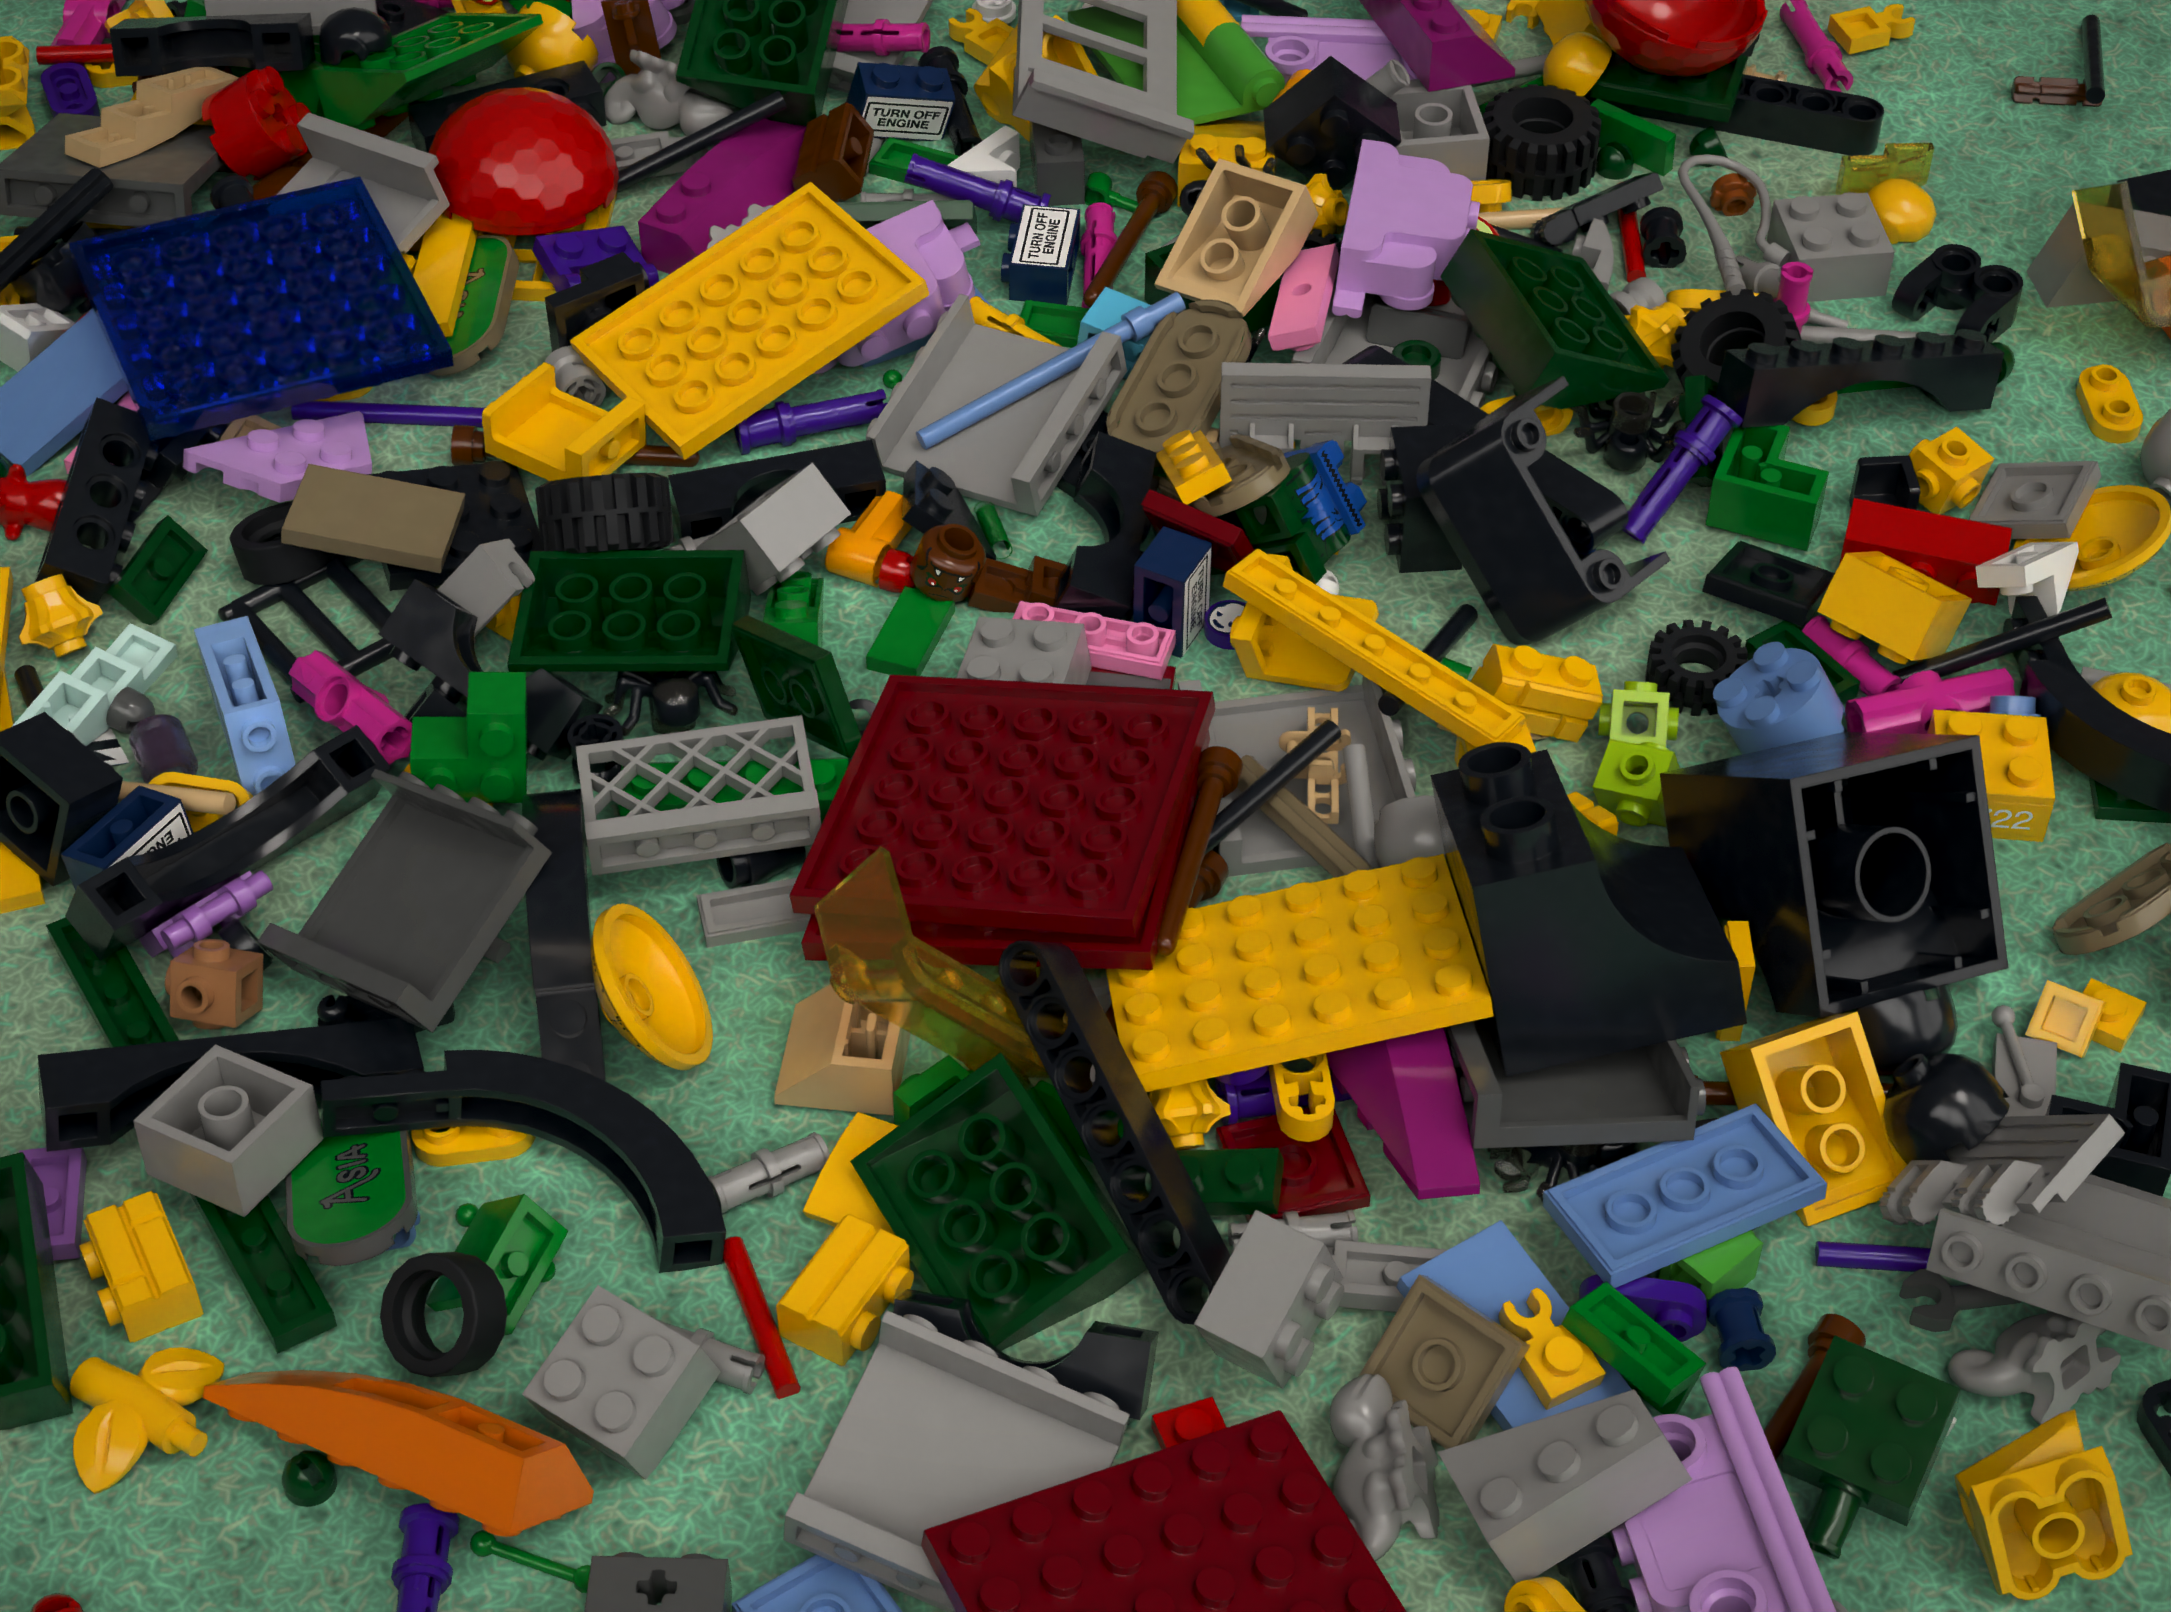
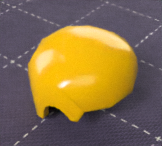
M1588 32L1568 34L1553 45L1545 59L1543 67L1544 86L1553 85L1559 89H1568L1576 92V96L1583 97L1595 85L1608 66L1612 56V49L1605 42Z
M1890 178L1881 181L1868 192L1891 244H1897L1898 242L1913 243L1929 235L1937 213L1933 199L1917 184L1905 179Z

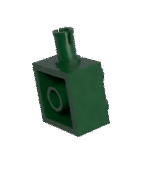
M1834 1335L1785 1446L1782 1458V1472L1822 1489L1804 1531L1812 1550L1832 1559H1839L1841 1548L1859 1507L1866 1508L1904 1526L1908 1525L1956 1414L1960 1388Z

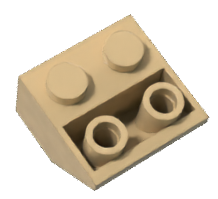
M851 971L795 1004L775 1090V1104L894 1116L893 1092L901 1085L913 1025L911 977Z

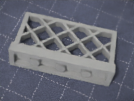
M802 715L575 746L586 840L593 876L812 845L821 827L818 795L814 785ZM794 737L795 745L781 759L762 749L770 739ZM727 745L738 751L724 767L705 757L713 747ZM671 753L682 759L667 775L648 765L656 755ZM750 759L771 769L757 784L737 774ZM611 761L624 766L610 782L591 773L590 764ZM797 761L799 769L793 766ZM693 767L713 777L699 793L680 783ZM637 774L656 785L642 800L622 790ZM782 777L803 788L801 792L773 795L768 792ZM726 784L746 795L742 800L716 803L711 800ZM593 790L598 792V794L595 797L593 794ZM669 792L688 803L684 808L658 811L654 808ZM611 801L630 810L626 816L601 820H597L596 817Z

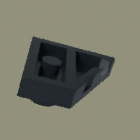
M916 460L904 474L902 520L923 534L934 526L945 524L963 525L975 533L985 549L986 558L996 560V554L961 493L955 487L951 477L939 468L931 467L928 469Z

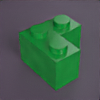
M1774 425L1741 428L1739 426V428H1734L1713 478L1705 525L1807 551L1820 519L1829 471L1784 460L1790 432L1789 426Z
M469 672L467 717H413L410 752L411 774L427 784L431 790H433L436 784L449 788L462 797L466 803L469 802L471 797H476L486 803H522L523 795L527 794L528 768L526 672Z

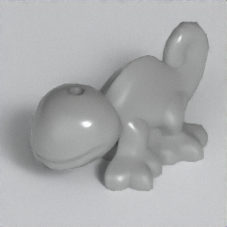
M631 50L629 57L630 61L636 64L641 71L638 74H629L617 80L604 96L606 120L611 124L628 122L637 111L641 121L646 126L653 129H665L680 123L681 130L686 136L734 113V110L730 107L703 97L710 95L677 82L676 72L679 63L665 61L636 50Z
M2047 1310V1313L2023 1318L2003 1331L1996 1340L1995 1354L1979 1349L1963 1350L1952 1356L1947 1367L1950 1378L1962 1390L1987 1397L2009 1396L2018 1393L2034 1395V1403L2030 1414L2041 1425L2056 1415L2069 1411V1408L2077 1403L2080 1394L2083 1392L2089 1395L2096 1387L2101 1390L2108 1387L2112 1380V1372L2121 1361V1355L2112 1348H2097L2096 1339L2107 1331L2106 1329Z
M1364 1374L1352 1379L1340 1388L1330 1406L1331 1430L1340 1444L1350 1448L1336 1473L1333 1494L1345 1514L1350 1517L1351 1524L1371 1556L1377 1561L1393 1546L1399 1536L1401 1525L1409 1520L1413 1523L1421 1538H1437L1438 1527L1440 1526L1439 1509L1436 1504L1433 1481L1436 1479L1434 1467L1438 1465V1458L1432 1446L1428 1427L1416 1426L1411 1429L1407 1401L1405 1399L1399 1400L1393 1404L1390 1385L1380 1374Z

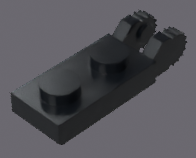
M1655 172L1632 177L1541 218V220H1537L1536 223L1532 224V228H1529L1530 233L1528 235H1530L1531 239L1548 244L1549 246L1552 245L1553 247L1574 240L1579 227L1582 233L1589 231L1593 218L1603 220L1606 225L1609 223L1607 214L1622 208L1625 215L1650 205L1651 202L1648 196L1664 189L1660 177Z

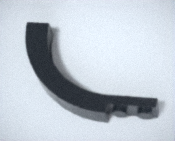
M2018 596L2015 598L2012 616L2005 620L2003 633L2048 617L2037 596ZM2059 637L2013 652L2019 665V674L2022 680L2019 696L2036 698L2035 714H2041V717H2046L2050 748L2080 772L2098 783L2130 799L2171 813V734L2134 718L2102 697L2076 670Z
M581 789L525 794L522 800V816L538 828L534 837L552 852L526 891L533 987L536 994L541 1055L544 1059L574 1067L606 1081L599 1003L594 985L591 961L592 930L586 847L588 846Z
M489 1050L444 1051V1071L425 1072L413 1070L395 1075L370 1077L351 1075L340 1079L321 1080L323 1138L461 1126L501 1128L536 1136L560 1145L586 1159L620 1187L633 1203L646 1225L653 1242L659 1273L691 1270L722 1264L726 1238L724 1220L709 1179L693 1153L678 1135L653 1111L628 1093L596 1076L568 1065L518 1053Z

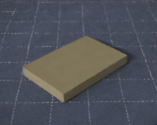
M308 464L282 526L281 543L441 573L464 510L465 493Z

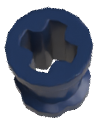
M1726 1289L1715 1294L1708 1301L1707 1318L1713 1326L1717 1327L1721 1342L1717 1353L1720 1366L1723 1369L1737 1367L1739 1371L1759 1370L1771 1363L1776 1356L1774 1340L1768 1334H1765L1760 1318L1763 1309L1761 1295L1753 1289Z

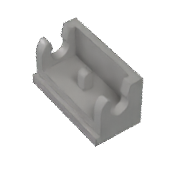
M509 538L480 544L438 588L439 591L478 617L474 633V644L476 643L475 637L514 596H518L523 591L524 587L522 584L528 588L535 581L532 571L515 551L514 548L516 546Z

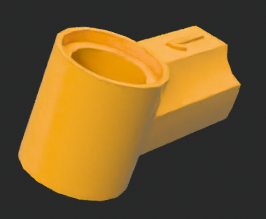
M887 490L884 495L875 496L851 529L840 527L838 531L841 535L830 543L827 548L825 558L826 570L877 588L879 584L875 582L879 578L880 568L886 553L891 548L896 549L913 527L902 520L903 495Z

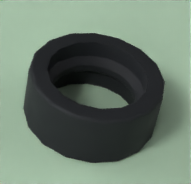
M293 501L279 503L253 513L236 525L229 537L243 578L258 585L282 584L306 577L323 568L336 554L281 543L282 526Z
M459 1252L423 1254L408 1259L393 1273L383 1293L380 1320L384 1341L394 1359L410 1373L427 1377H440L478 1370L495 1355L505 1333L507 1306L504 1289L493 1269L477 1256ZM440 1276H446L453 1282L461 1296L464 1312L461 1334L454 1347L446 1353L439 1350L432 1342L427 1332L424 1318L426 1297L433 1283Z

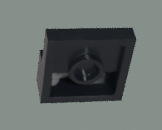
M624 252L581 268V283L545 297L552 352L564 346H571L569 340L649 288V280L643 266L639 262H633Z

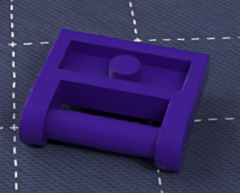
M624 226L536 236L532 251L556 292L581 283V268L624 252L633 262H639L643 266L648 276L649 288L659 282L656 267L652 263H646Z

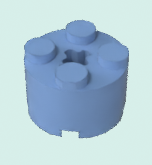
M1780 642L1764 644L1756 650L1753 659L1740 666L1729 678L1719 682L1713 690V698L1717 703L1718 714L1742 755L1844 732L1841 720L1843 715L1846 716L1845 707L1819 660L1806 650L1785 648Z

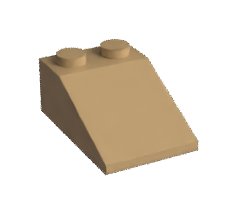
M1219 158L1154 283L1155 287L1171 294L1178 292L1181 297L1193 301L1220 300L1235 306L1242 317H1244L1298 257L1319 215L1307 186Z

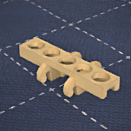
M1308 707L1307 731H1287L1279 737V747L1287 753L1290 752L1318 727L1315 726L1316 724L1323 723L1325 720H1331L1338 726V708H1331L1330 713H1315V707ZM1347 729L1341 730V737L1325 750L1329 752L1322 753L1294 777L1296 779H1307V807L1326 824L1339 823V785L1347 783L1345 764L1340 766V773H1338V751L1351 744V733ZM1315 785H1331V791L1328 793H1318L1315 791ZM1321 803L1331 806V812L1327 814L1315 812V805Z

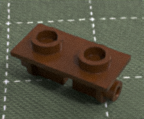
M648 0L601 1L615 63L624 70L626 76L638 74L641 71L636 64L630 61L631 50L642 51L662 59Z

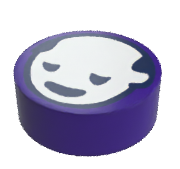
M1224 600L1209 607L1204 618V634L1211 644L1222 649L1235 650L1230 642V630L1234 619L1237 616H1241L1246 603L1237 600Z

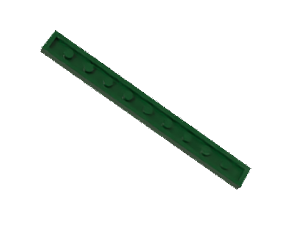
M66 917L46 925L54 948L109 1048L179 1041L127 947L100 961ZM190 1194L277 1353L337 1326L331 1306L306 1262L296 1253L289 1232L268 1195L245 1217H242Z

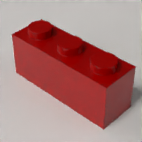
M1854 498L1840 562L1845 553L1879 551L1972 598L1971 603L1996 606L2000 588H1978L1976 566L2008 552L2012 528Z

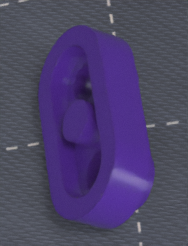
M58 63L43 71L40 79L53 118L59 113L101 115L97 96L85 67L77 63Z
M1597 1274L1586 1278L1581 1283L1578 1301L1604 1283ZM1640 1277L1615 1288L1680 1342L1697 1336L1706 1327L1707 1298L1699 1288L1691 1284Z

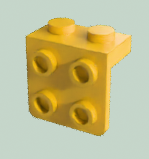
M1268 554L1293 570L1288 556ZM1333 595L1371 620L1377 621L1379 611L1374 601ZM1246 603L1241 616H1237L1232 623L1230 642L1236 650L1247 678L1335 692L1343 691L1349 686L1355 670L1250 603Z

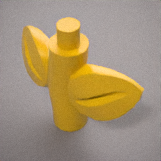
M183 1347L167 1348L155 1352L145 1361L138 1375L121 1369L99 1357H91L82 1362L71 1378L70 1393L73 1397L94 1407L78 1425L73 1438L74 1461L85 1486L94 1494L112 1487L131 1470L141 1457L149 1441L167 1454L183 1451L191 1457L199 1455L207 1445L208 1436L196 1428L195 1415L182 1406H187L200 1400L203 1397L204 1386L220 1381L224 1373V1363L208 1353Z

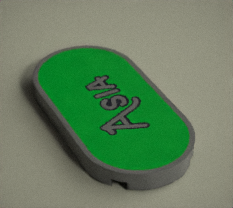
M408 1130L324 1137L285 1177L288 1232L296 1253L307 1261L310 1255L317 1256L319 1263L322 1265L344 1266L371 1259L394 1245L393 1235L398 1233L402 1227L407 1233L417 1219L418 1207L412 1145Z

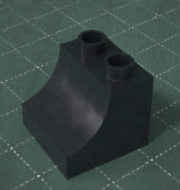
M1841 732L1660 773L1669 846L1683 848L1711 903L1718 907L1731 921H1748L1753 953L1766 979L1776 1012L1823 1018L1916 991H1925L1936 988L1939 985L1951 984L2008 968L1979 735Z
M1498 742L1474 748L1463 755L1458 763L1459 769L1430 775L1446 863L1491 996L1494 1017L1485 1019L1506 1077L1747 1024L1738 959L1682 847L1654 846L1632 842L1615 836L1588 820L1569 800L1547 749L1530 753L1525 746L1517 743Z

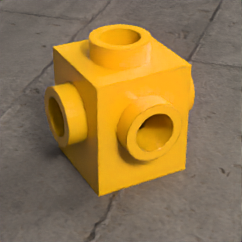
M1958 427L1951 429L1932 441L1928 439L1922 440L1909 453L1920 486L1918 502L1931 513L1941 515L1956 506L1960 509L1966 507L1980 492L1981 484L1995 458Z

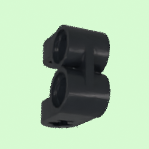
M1958 244L1943 245L1937 248L1934 253L1903 278L1894 294L1892 308L1894 311L1914 321H1918L1935 306L1948 310L1966 308L1957 324L1954 335L1960 329L1975 330L1986 335V341L1992 343L2010 328L2015 321L2023 288V279L2019 273L2006 266L1988 265L1981 268L1980 256L1969 247Z

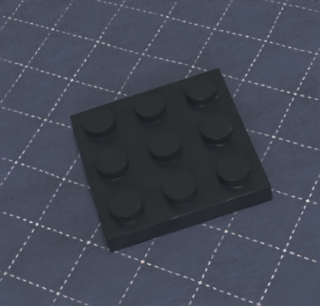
M488 461L481 464L437 466L428 469L384 471L382 473L366 474L465 493L464 510L442 572L435 573L382 563L390 591L408 589L414 579L430 586L442 585L480 544L509 538L516 546L514 548L527 566L530 552L541 551L539 529L517 466L506 461Z

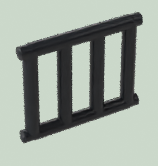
M336 554L323 568L306 577L288 583L261 586L218 610V615L223 622L248 616L261 652L291 684L292 677L289 675V671L297 657L256 615L257 612L280 601H283L339 660L337 663L354 677L393 658L390 652L394 645L384 638L358 650L302 591L329 578L380 631L392 613L348 568L364 560L361 558ZM291 690L294 699L298 703L305 702L304 699Z

